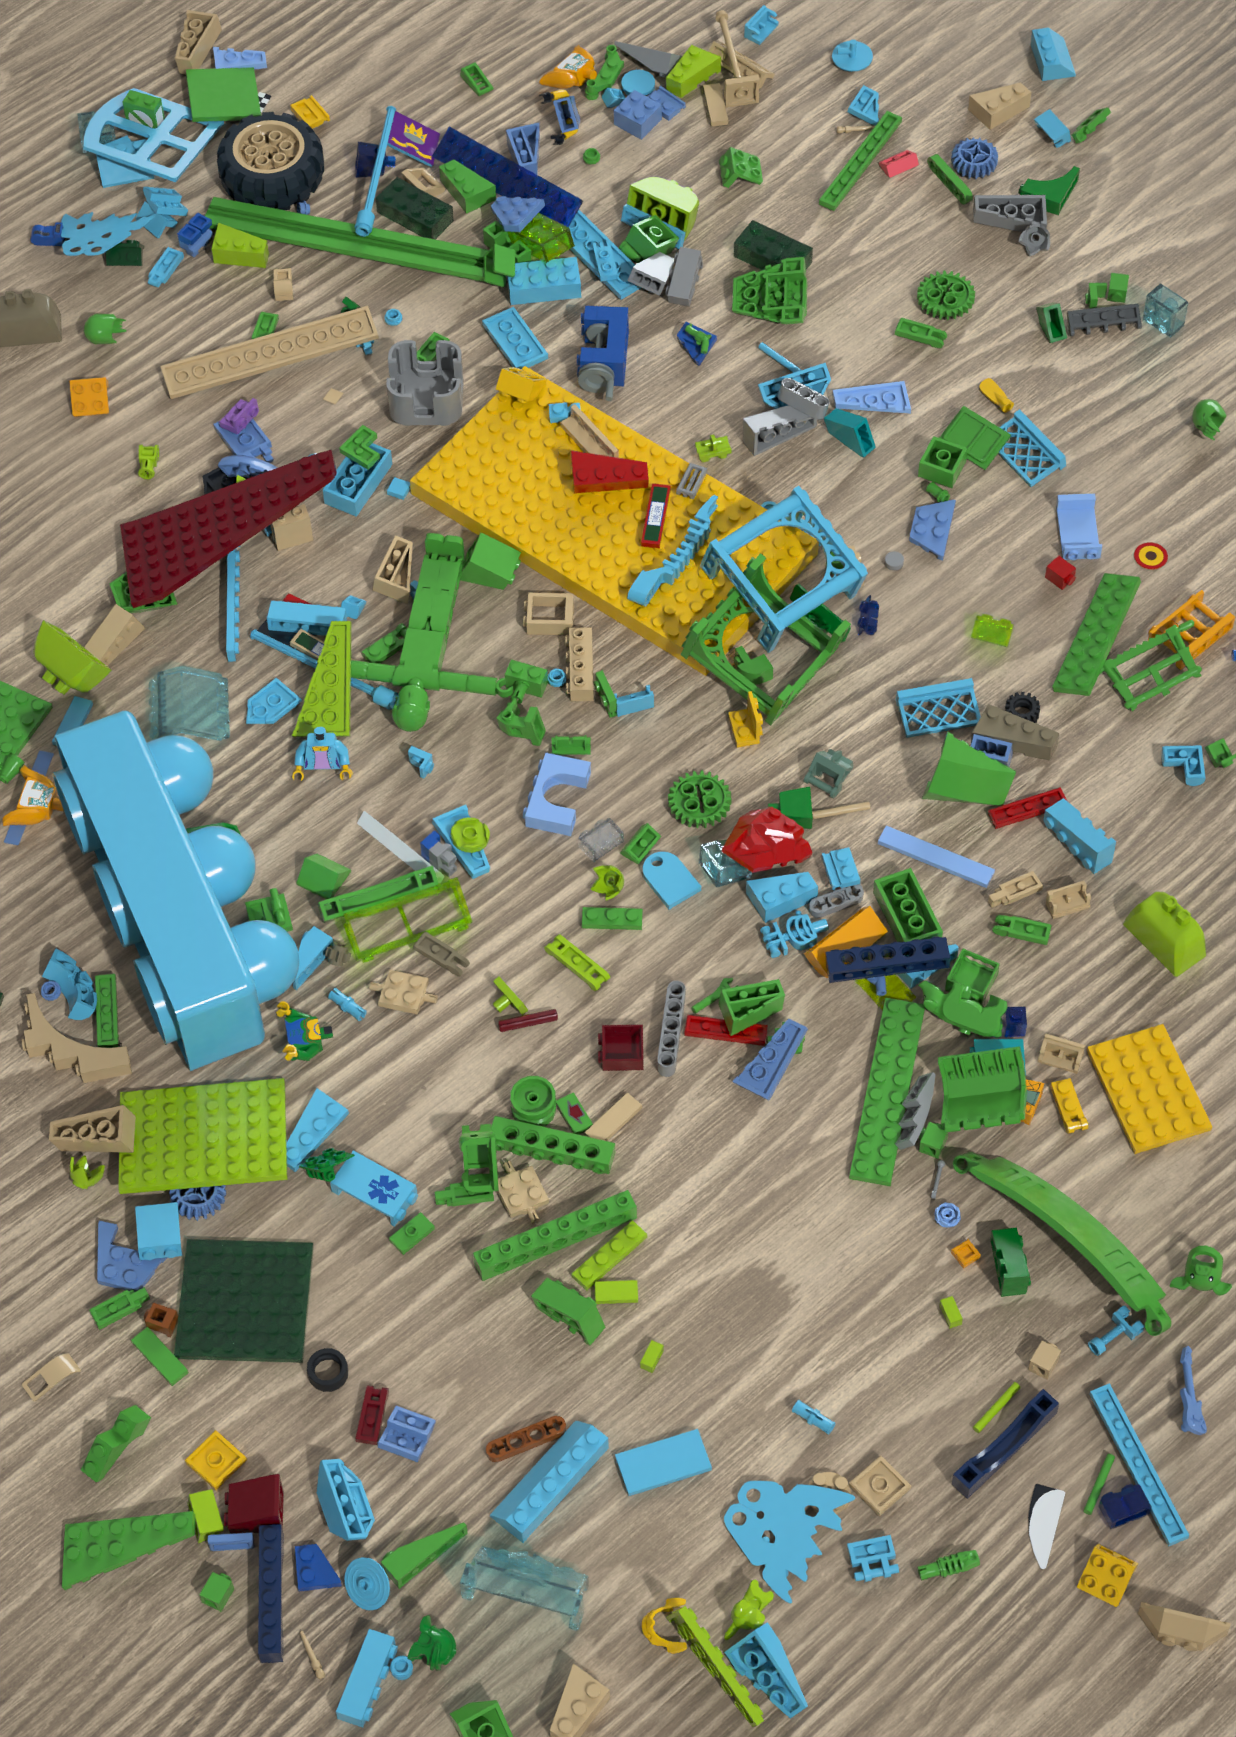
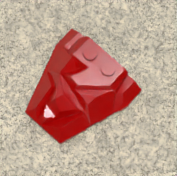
M773 807L752 810L741 816L721 851L752 873L772 869L774 864L779 863L783 867L789 861H794L795 864H798L811 857L813 853L809 842L802 838L804 834L803 827Z

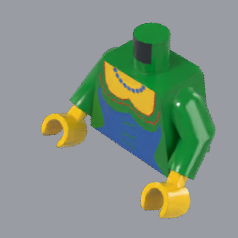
M281 1001L277 1005V1008H280L276 1012L277 1016L283 1017L286 1015L284 1019L289 1044L285 1046L283 1052L287 1053L285 1056L287 1061H309L323 1050L322 1039L333 1038L332 1027L319 1028L317 1017L294 1010L285 1001Z

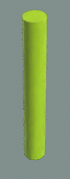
M1014 1382L973 1426L975 1432L980 1433L1021 1388L1018 1383Z

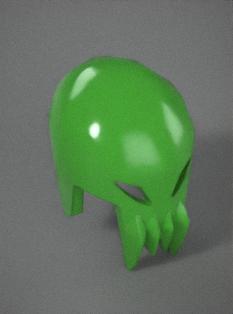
M94 314L85 322L84 335L93 344L117 343L113 339L112 333L126 332L127 330L122 329V325H120L126 320L116 318L114 314Z
M1204 399L1195 406L1192 421L1194 426L1202 431L1206 437L1215 440L1213 436L1216 435V432H1220L1218 428L1223 424L1227 415L1216 400Z

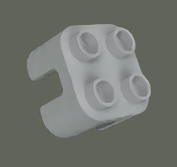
M413 340L397 342L390 348L388 353L390 378H387L386 385L389 412L395 422L405 426H448L461 417L464 379L462 355L457 344L447 340H438L436 342V361H419L417 359L416 342Z

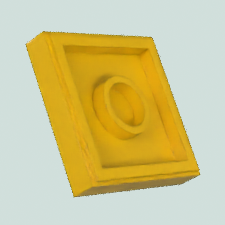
M216 1430L185 1459V1463L215 1490L247 1461L246 1456Z

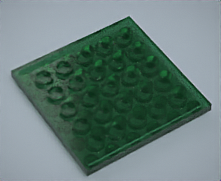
M187 1239L174 1356L177 1359L303 1363L314 1244L307 1242Z

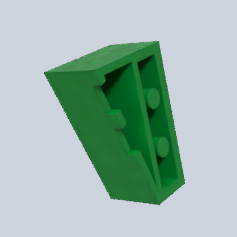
M1017 1227L992 1230L990 1242L1001 1297L1026 1294L1028 1286H1031V1279L1026 1255L1022 1249V1235L1018 1234Z

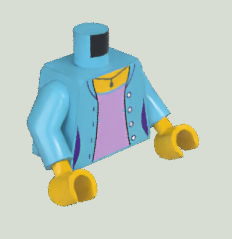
M324 727L315 728L314 733H309L307 740L302 741L296 749L294 763L296 769L292 773L293 780L295 773H301V781L303 780L304 772L302 771V766H304V770L341 769L342 766L343 770L340 772L341 780H344L343 772L349 774V779L353 775L352 770L348 768L350 762L347 747L340 740H337L334 733H326Z

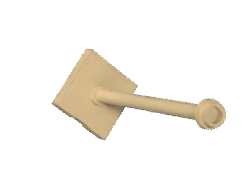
M724 10L718 11L716 13V21L721 25L735 77L725 80V107L759 103V75L741 76L727 25L728 14Z

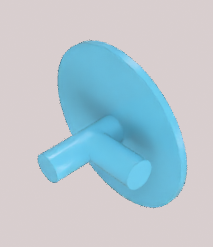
M854 39L840 43L832 52L834 64L845 71L863 70L871 64L873 59L871 49L866 44Z
M367 1557L357 1558L348 1565L344 1580L351 1600L365 1610H376L382 1607L390 1593L389 1579L382 1566L375 1560Z

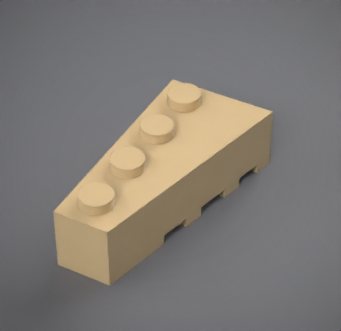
M187 10V18L183 24L184 30L180 36L181 42L178 44L175 56L180 74H186V69H199L222 31L217 14Z

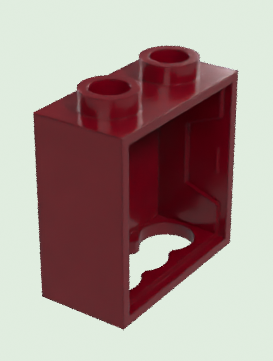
M602 1025V1033H598V1045H602V1051H598V1063H602L603 1071L644 1070L643 1025Z

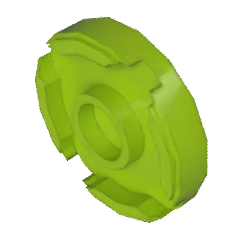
M462 818L451 828L450 839L453 845L461 851L469 853L478 852L484 849L489 842L490 831L485 823L479 822V819Z

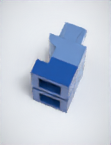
M197 213L177 233L180 247L186 250L188 255L196 257L199 254L198 250L209 243V239L213 236V232L209 229L212 226V220Z

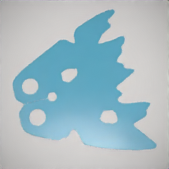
M93 212L84 214L79 219L65 214L61 220L64 227L61 237L70 239L62 244L63 252L67 256H77L83 253L88 256L100 255L131 236L130 230L141 229L156 214L149 217L144 216L134 222L131 221L137 213L122 218L115 217V214H112L102 221L96 220L94 222L91 221ZM85 224L84 228L77 229V225ZM111 233V236L108 238H102L104 234ZM74 247H81V250L78 252L70 251ZM94 247L102 248L98 252H91V249Z
M748 1481L744 1483L738 1492L739 1503L731 1505L724 1516L725 1525L753 1565L760 1566L765 1564L762 1574L766 1583L779 1597L791 1604L792 1599L788 1591L792 1589V1586L786 1578V1570L798 1576L802 1581H807L806 1571L808 1565L806 1558H811L813 1555H822V1552L811 1538L812 1535L817 1533L815 1526L823 1525L837 1531H842L840 1525L841 1518L833 1509L855 1500V1496L835 1489L797 1484L790 1492L785 1494L783 1487L776 1482ZM750 1489H757L760 1492V1499L757 1502H750L747 1499L746 1494ZM808 1505L816 1506L819 1512L814 1517L805 1514V1507ZM759 1511H762L764 1513V1517L762 1519H759L757 1517V1513ZM742 1512L746 1515V1522L743 1525L738 1526L733 1523L732 1517L735 1513ZM770 1530L774 1534V1543L763 1541L762 1535L764 1531Z

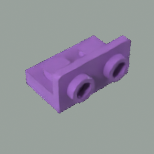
M252 398L250 402L240 399L219 422L220 427L239 434L257 416L259 412L257 399Z

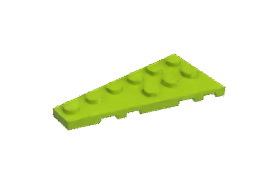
M683 1606L667 1615L665 1618L669 1623L674 1621L677 1624V1633L680 1637L692 1643L690 1645L692 1652L713 1678L715 1676L719 1677L722 1690L729 1696H734L735 1706L752 1727L764 1721L762 1710L756 1703L753 1704L748 1697L750 1693L743 1684L740 1685L735 1679L737 1675L730 1665L726 1666L722 1660L724 1657L717 1646L713 1647L709 1641V1633L704 1627L700 1628L696 1622L697 1616L693 1610Z

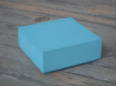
M394 477L387 489V495L404 500L410 490V482Z

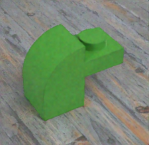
M743 646L735 648V657L733 659L739 673L755 685L773 679V666L765 654L750 659Z

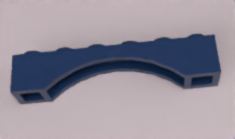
M1042 1389L996 1440L979 1454L966 1461L953 1474L952 1485L968 1499L1057 1414L1059 1402Z
M282 1525L259 1526L258 1655L261 1663L283 1662L282 1570L284 1533Z

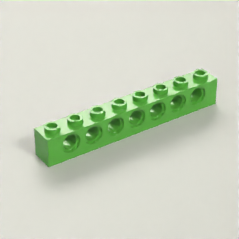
M626 1190L474 1252L475 1267L482 1281H485L637 1218V1206L629 1190Z

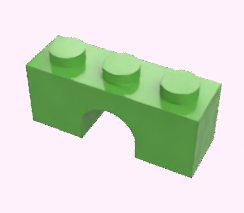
M497 220L483 229L484 244L487 247L491 248L494 244L514 249L515 263L531 262V249L520 240L513 244L508 236V231H504L503 226Z

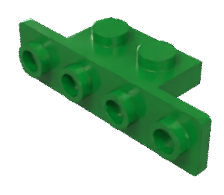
M796 584L791 593L790 600L794 602L808 593V591L800 584ZM824 604L804 615L805 618L824 633L829 632L832 635L843 622ZM849 627L841 643L845 642L851 627Z

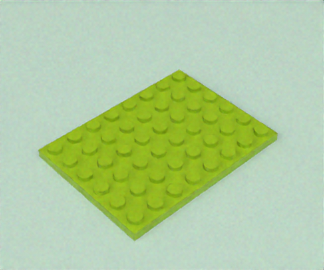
M284 1078L120 1092V1106L124 1105L136 1116L133 1153L119 1152V1194L288 1180Z

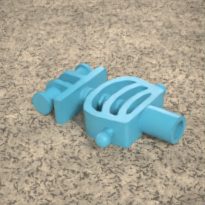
M796 911V916H792L787 920L786 933H781L777 922L773 923V933L770 932L769 926L762 927L760 932L764 936L763 941L767 943L766 948L770 950L771 957L776 958L781 954L778 948H781L784 956L788 955L786 941H789L799 951L806 950L817 944V934L829 930L826 919L811 923L807 914L802 915L801 911ZM795 925L794 930L790 931V927Z

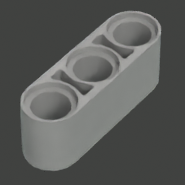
M791 378L782 380L777 395L782 402L818 420L825 417L830 403L826 396Z

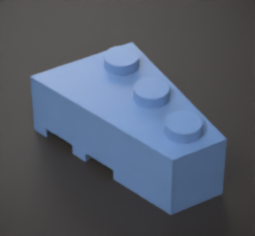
M534 123L507 129V146L520 181L537 178L540 124Z

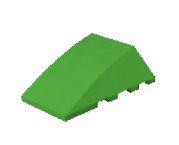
M947 732L941 747L940 759L931 781L927 783L922 799L1003 806L1016 771L996 759L989 758L984 752L977 751L970 747L967 742L960 741L953 737V734Z

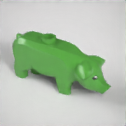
M926 980L918 985L923 991L924 1007L943 1021L959 1027V1032L970 1035V1032L985 1037L995 1038L1002 1036V1016L1007 1011V1001L990 994V1000L984 1007L982 1004L970 1000L972 987L954 982L953 988L948 994H944L939 987Z

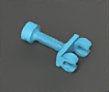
M1125 1305L1113 1313L1112 1320L1117 1326L1100 1339L1094 1337L1088 1342L1090 1350L1095 1355L1099 1356L1106 1351L1105 1345L1122 1332L1131 1340L1143 1332L1145 1326L1141 1321H1137L1131 1327L1124 1320L1129 1316L1130 1312Z

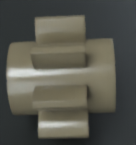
M335 942L333 946L327 947L325 956L328 957L330 964L342 967L343 963L350 961L352 953L348 952V946Z

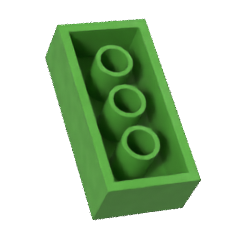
M911 868L874 880L873 894L897 942H908L914 939L924 940L943 936V931Z

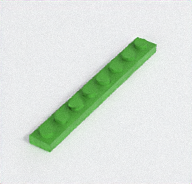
M889 111L883 115L819 199V205L835 211L902 123L901 116Z

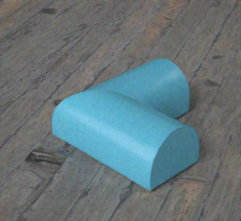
M1201 745L1162 746L1161 760L1163 767L1184 766L1185 782L1187 785L1198 786L1204 783L1206 777Z

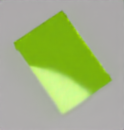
M897 975L885 976L887 993L883 996L876 994V986L869 982L867 978L855 980L856 984L866 992L882 1011L885 997L908 1002L916 999L915 994L909 990Z

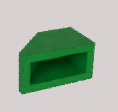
M1052 302L1036 307L1039 324L1049 343L1067 339L1060 303Z

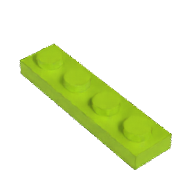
M632 1220L572 1273V1278L587 1291L595 1282L600 1280L647 1238V1233Z

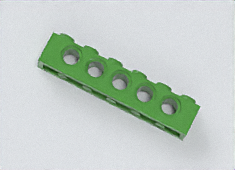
M498 1116L494 1117L491 1130L495 1132L497 1151L505 1150L518 1156L527 1155L536 1160L544 1159L558 1165H571L576 1169L584 1168L592 1170L597 1174L610 1173L616 1153L615 1143ZM509 1136L515 1137L514 1139H508ZM528 1141H535V1143H533V1144H529V1143H527V1142H528ZM549 1145L556 1146L555 1148H547ZM575 1150L574 1153H568L567 1151ZM590 1154L596 1155L593 1158L587 1157Z

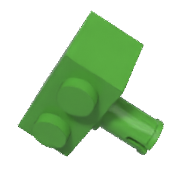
M511 660L505 672L506 688L513 686L514 690L510 698L512 701L519 699L517 704H521L525 693L542 698L548 684L547 669Z

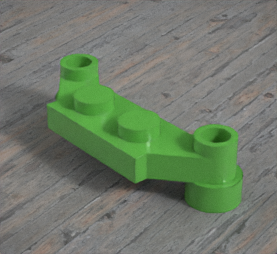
M608 45L606 47L603 67L595 80L590 79L586 83L585 97L588 100H595L599 97L600 91L612 88L624 67V61L620 60L615 45Z

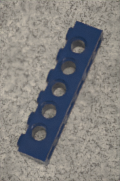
M932 937L924 940L914 939L908 942H892L885 945L874 944L869 947H852L845 950L834 949L825 953V963L829 983L950 968V953L946 937Z

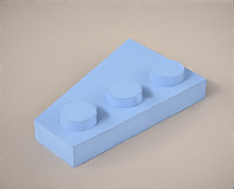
M213 47L216 69L254 67L255 70L267 68L266 55L263 51L244 50L243 52H236L232 48H228L225 51L219 50V47Z

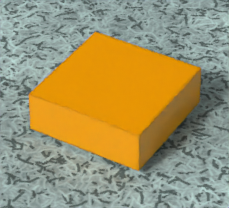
M969 1239L951 1249V1254L963 1269L981 1258V1254Z

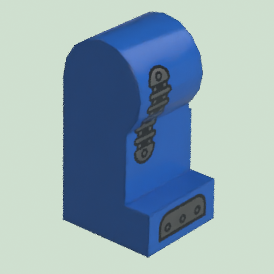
M56 222L55 226H33L30 241L37 246H62L65 237H61L62 229L64 228L63 223Z

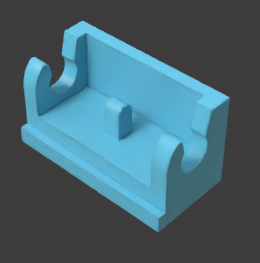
M763 5L745 24L744 38L760 45L779 25V21L771 17H776L777 14Z
M1050 109L1034 119V122L1038 124L1037 127L1042 128L1052 139V142L1056 143V148L1071 141L1070 130Z
M650 685L645 686V691L617 698V693L614 694L617 700V717L654 707L653 691L650 692Z

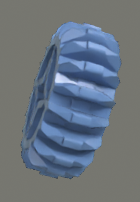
M973 137L971 140L968 138L965 141L960 140L959 144H956L952 151L951 162L953 169H956L957 174L962 173V177L968 176L969 179L971 177L977 179L978 177L984 178L985 175L989 176L991 172H994L998 164L996 147H993L992 143H988L987 139L982 141L981 138L974 139Z
M226 1186L189 1188L184 1196H182V1193L185 1189L170 1190L171 1203L178 1202V1211L182 1217L186 1215L187 1219L190 1220L195 1216L197 1221L200 1216L207 1219V1214L210 1213L214 1216V1209L220 1210V1204H224V1197L227 1194ZM214 1189L213 1195L207 1200V1196Z

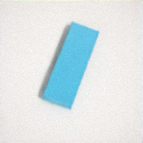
M74 696L55 735L82 726L93 706V701ZM54 737L53 740H52V744L55 745V746H57L56 741H55V737Z

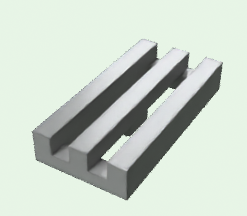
M690 463L676 490V494H683L684 497L690 496V499L694 500L707 474V468ZM696 469L687 488L683 489L692 470ZM701 471V473H700V475H699V477H698V479H697V481H696V483H695V485H694L692 491H690L691 488H692V486H693V484H694V482H695V480H696V478H697V476H698V474H699V472Z

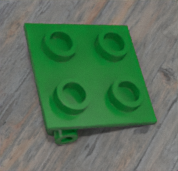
M329 1148L324 1150L322 1155L306 1159V1162L299 1165V1168L306 1169V1173L310 1178L331 1182L335 1179L333 1167L355 1155Z

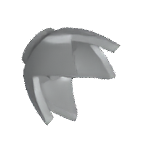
M1029 225L1020 235L1019 243L1025 245L1029 256H1033L1040 250H1049L1050 233L1042 225ZM1033 235H1039V239H1034Z

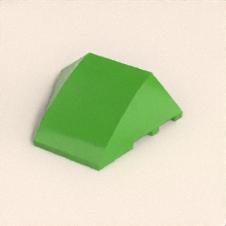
M127 572L110 583L116 604L129 613L158 610L178 604L173 592L163 600L133 608L130 600Z

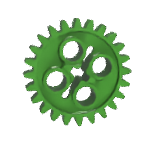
M944 270L943 274H940L936 271V276L930 274L929 278L924 277V282H920V287H918L917 291L918 305H922V310L927 309L926 314L932 312L933 318L939 315L940 320L943 316L947 320H949V316L956 319L957 314L963 317V312L968 313V309H972L974 304V286L970 285V280L966 281V276L960 278V273L953 275V271L947 274Z
M701 770L700 775H697L693 771V776L685 773V779L679 776V783L674 781L673 787H670L668 807L671 808V814H675V819L681 818V824L687 821L688 827L696 824L698 829L700 824H703L704 828H706L707 823L714 826V820L721 822V816L726 818V812L730 811L731 791H729L728 785H724V779L718 781V775L711 777V772L704 775L703 770ZM696 786H698L700 790V799L702 802V808L704 813H701L700 811L699 798L697 797Z

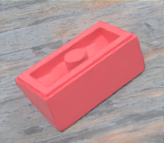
M909 150L878 163L890 178L919 165L917 154Z

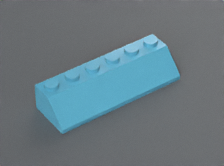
M575 1421L495 1508L490 1517L524 1543L608 1450V1437L591 1424Z

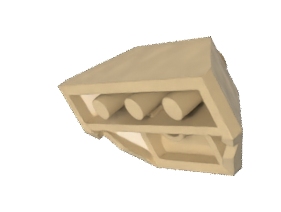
M1141 1602L1138 1615L1157 1641H1161L1162 1644L1167 1646H1182L1188 1651H1202L1227 1636L1231 1625L1228 1622Z

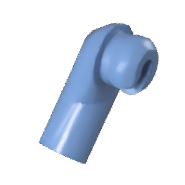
M885 976L867 978L869 982L876 986L877 995H886Z

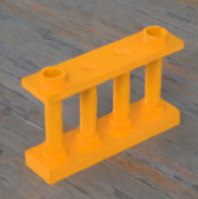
M1201 590L1197 594H1192L1186 603L1160 624L1151 627L1148 632V641L1149 638H1155L1156 635L1164 634L1165 630L1173 625L1179 627L1177 623L1183 618L1187 621L1193 620L1194 627L1203 634L1199 638H1194L1186 631L1180 632V635L1189 643V651L1194 660L1233 628L1235 616L1230 612L1225 617L1217 615L1202 602L1204 591ZM1198 608L1213 620L1215 625L1206 627L1190 613ZM1170 640L1163 642L1175 654L1177 653ZM1182 660L1177 661L1175 664L1180 670L1185 667Z

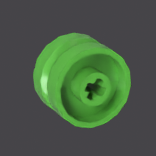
M527 1076L514 1084L510 1097L511 1112L514 1120L542 1127L547 1126L556 1114V1094L553 1085L547 1079L539 1076Z

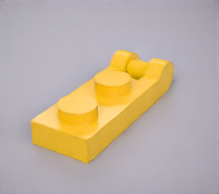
M1071 1078L1051 1082L1050 1088L1067 1134L1074 1133L1078 1129L1082 1131L1087 1130L1088 1122L1083 1114Z

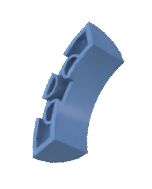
M241 455L226 456L218 464V467L228 477H237L239 475L249 478L250 476H257L278 468L261 459Z

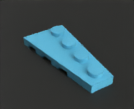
M463 805L433 818L432 824L444 841L451 844L452 852L471 878L474 879L490 871L484 850L482 849L474 853L464 852L457 849L450 839L452 826L459 819L471 818L468 814L467 805Z
M316 1088L287 1141V1167L294 1172L299 1169V1165L303 1164L349 1114L348 1109L318 1088Z

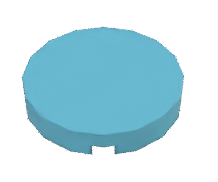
M632 70L623 76L621 88L627 96L634 90L643 95H648L655 90V79L648 71Z

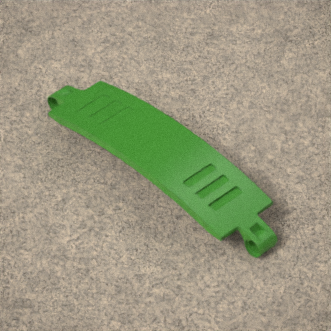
M967 1152L954 1158L953 1167L956 1172L964 1174L970 1171L980 1181L1004 1193L1034 1213L1071 1243L1103 1275L1125 1303L1136 1312L1145 1308L1147 1314L1145 1329L1150 1335H1160L1171 1327V1319L1159 1303V1300L1166 1296L1161 1287L1125 1245L1079 1204L1037 1175L1002 1157L990 1160L976 1153ZM1156 1320L1160 1323V1328L1157 1326Z

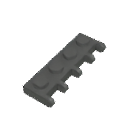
M1138 303L1067 312L1070 336H1075L1074 330L1085 329L1086 335L1091 334L1090 328L1103 327L1104 333L1108 332V326L1120 325L1122 331L1126 330V324L1136 323L1137 329L1142 328Z

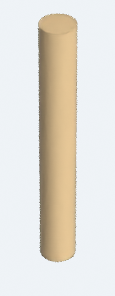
M863 802L813 811L812 815L813 819L869 810L870 803Z

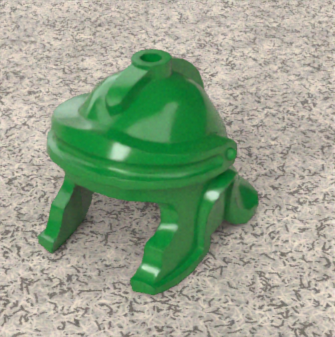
M426 1615L420 1623V1637L411 1646L407 1659L413 1662L426 1656L427 1665L430 1666V1670L436 1669L437 1671L441 1670V1665H448L457 1653L456 1641L448 1630L444 1628L439 1629L436 1625L432 1626L431 1616Z

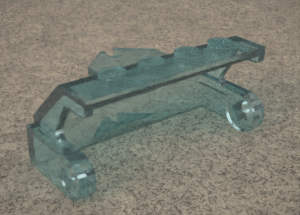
M484 1546L479 1549L471 1564L466 1563L460 1581L462 1599L471 1601L475 1590H480L571 1616L569 1629L575 1631L579 1630L584 1613L582 1593L587 1591L589 1585L588 1575L577 1573L569 1567H555L552 1563L536 1554H533V1557L528 1556L526 1551L509 1552L505 1549L495 1550Z

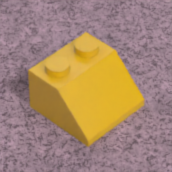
M516 367L502 368L495 389L501 391L500 394L503 396L511 397L512 395L517 397V401L527 404V402L536 399L546 384L547 379Z

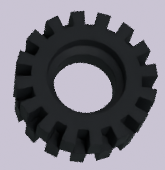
M1016 692L1014 696L1011 695L1007 699L1005 711L1037 723L1040 714L1039 700L1036 701L1035 696L1031 698V693L1024 695L1025 692H1021V695ZM1025 707L1029 709L1030 712L1027 714H1020L1015 711V708Z

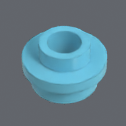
M390 309L386 312L384 318L388 325L396 326L402 322V314L399 310Z
M553 669L548 674V683L551 686L560 687L566 683L567 678L563 670Z

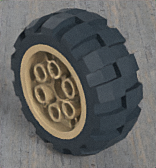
M262 112L261 116L253 117V115L241 119L238 126L233 124L227 130L217 151L219 178L228 195L238 202L274 209L290 210L291 205L303 200L307 201L311 195L310 192L315 193L325 171L323 147L319 137L303 120L298 122L294 115L287 113L275 115L274 112Z

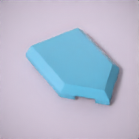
M275 678L248 699L246 724H274L302 702V699L279 679Z

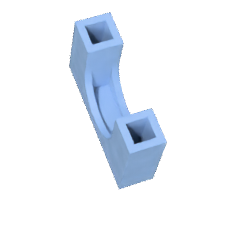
M545 753L544 759L539 761V774L534 777V790L529 792V805L524 808L523 819H525L526 827L571 836L576 822V810L553 805L544 798V794L549 788L559 784L587 788L591 775V762Z

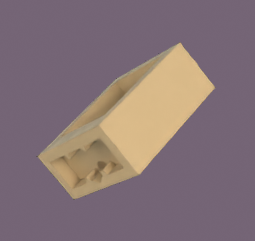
M528 593V600H524V612H527V616H523V627H527V634L569 635V628H573L574 594ZM533 606L565 607V620H532Z

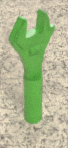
M724 978L714 993L691 1007L692 1012L696 1014L719 999L721 990L730 988L728 983L732 982L733 978Z

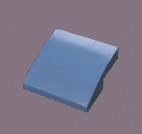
M395 1406L387 1421V1427L378 1441V1448L418 1462L431 1436L436 1420Z

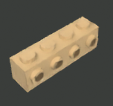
M592 627L569 628V636H565L566 647H569V651H566V663H570V667H566V678H570V682L566 683L567 694H570L571 702L594 701Z

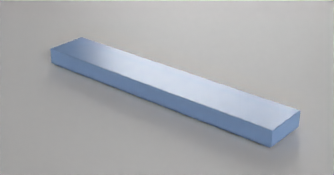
M889 826L885 827L878 840V844L985 888H987L995 873L993 868Z

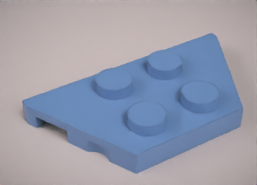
M956 500L916 507L909 541L920 546L928 553L931 551L938 555L937 559L942 561L944 559Z

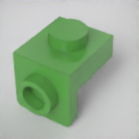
M1089 283L1088 293H1085V304H1088L1089 309L1097 308L1098 298L1106 297L1107 283Z
M1224 738L1205 747L1215 768L1221 765L1225 768L1234 763L1233 759L1236 758V754L1232 755Z

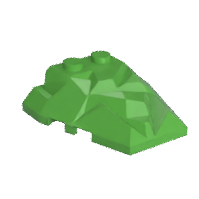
M786 258L781 260L782 263L771 267V264L765 266L766 269L755 272L754 270L733 278V313L782 324L803 323L807 315L805 258Z

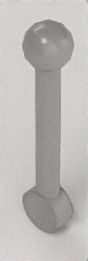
M943 1160L937 1162L938 1170L931 1195L933 1199L936 1198L941 1171L945 1166Z

